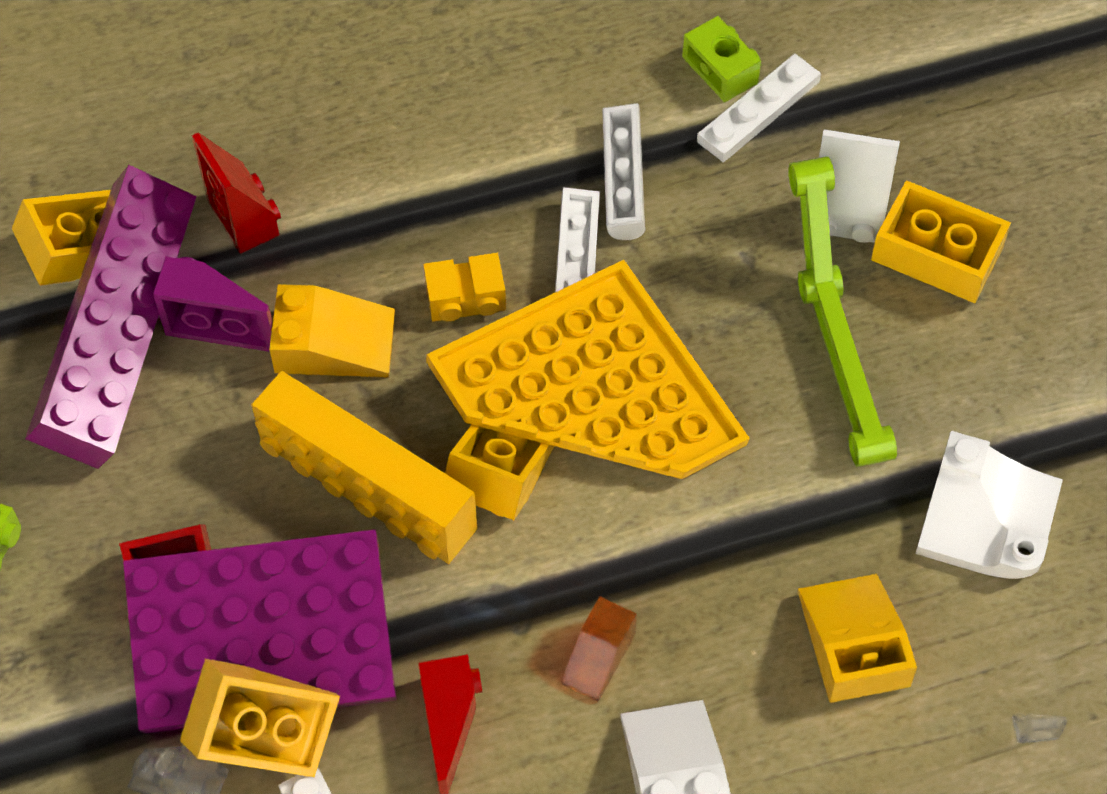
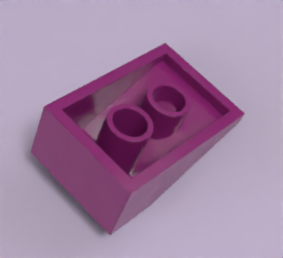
M165 256L153 293L165 336L270 352L273 323L269 305L204 262L190 257L175 258Z

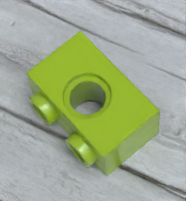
M719 16L684 34L682 57L724 103L759 83L761 60L758 53L754 49L748 48L739 38L736 30L732 26H728Z

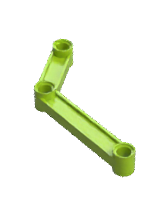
M826 156L792 162L788 167V175L793 195L795 197L800 196L806 270L798 272V287L803 303L813 304L853 432H850L848 437L851 458L856 467L895 460L897 458L895 436L890 425L881 426L840 301L844 294L841 271L838 265L832 264L827 192L835 189V174L831 159Z

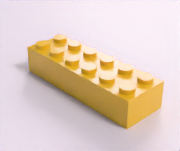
M282 370L251 404L256 421L255 425L260 437V445L268 454L276 458L280 455L291 462L292 467L302 476L309 477L311 475L322 482L323 487L333 496L347 498L353 502L354 507L362 515L368 518L374 516L381 520L396 537L401 539L407 537L412 540L427 557L431 559H437L438 557L447 564H450L476 532L477 517L474 491Z

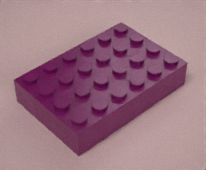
M376 529L123 561L140 731L152 733L184 728L205 659L250 667L336 693L340 696L337 708L397 700Z

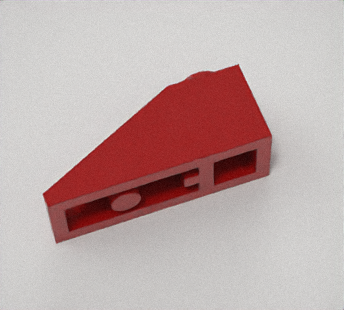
M468 654L418 663L439 794H449L476 711L475 694L483 693L479 668H470Z

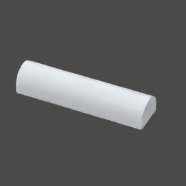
M638 103L603 108L606 227L609 235L618 240H633L639 238L645 232L641 127Z

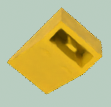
M877 574L798 588V595L829 703L911 687L917 670L915 658L906 629Z

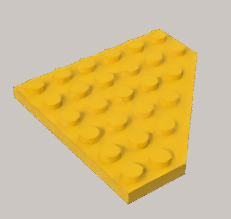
M625 260L619 261L426 355V363L465 423L663 475L684 479L747 446L750 439Z

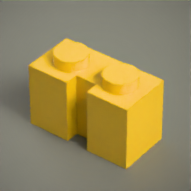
M498 252L468 257L469 262L454 264L453 259L423 264L432 322L440 320L454 321L460 317L473 315L489 316L499 311H506V290Z

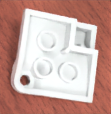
M951 431L915 554L1000 578L1019 579L1035 574L1040 569L1045 557L1049 541L1048 536L1063 479L1036 471L1004 456L990 447L989 441ZM1025 548L1030 552V555H1023L1018 549Z

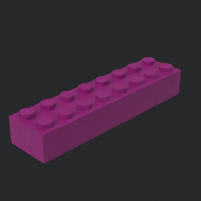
M128 165L113 183L27 431L26 440L97 469L115 453L159 316L153 293L165 256L178 257L197 196L131 165Z

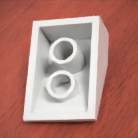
M823 130L819 158L828 156L831 159L835 174V189L827 192L830 236L854 239L862 243H875L876 235L886 216L900 141Z
M703 700L621 714L620 717L636 794H730L724 763Z

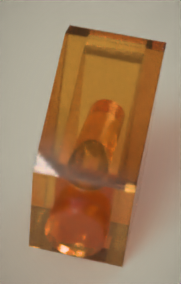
M599 596L580 630L561 684L599 702L636 634L637 613Z

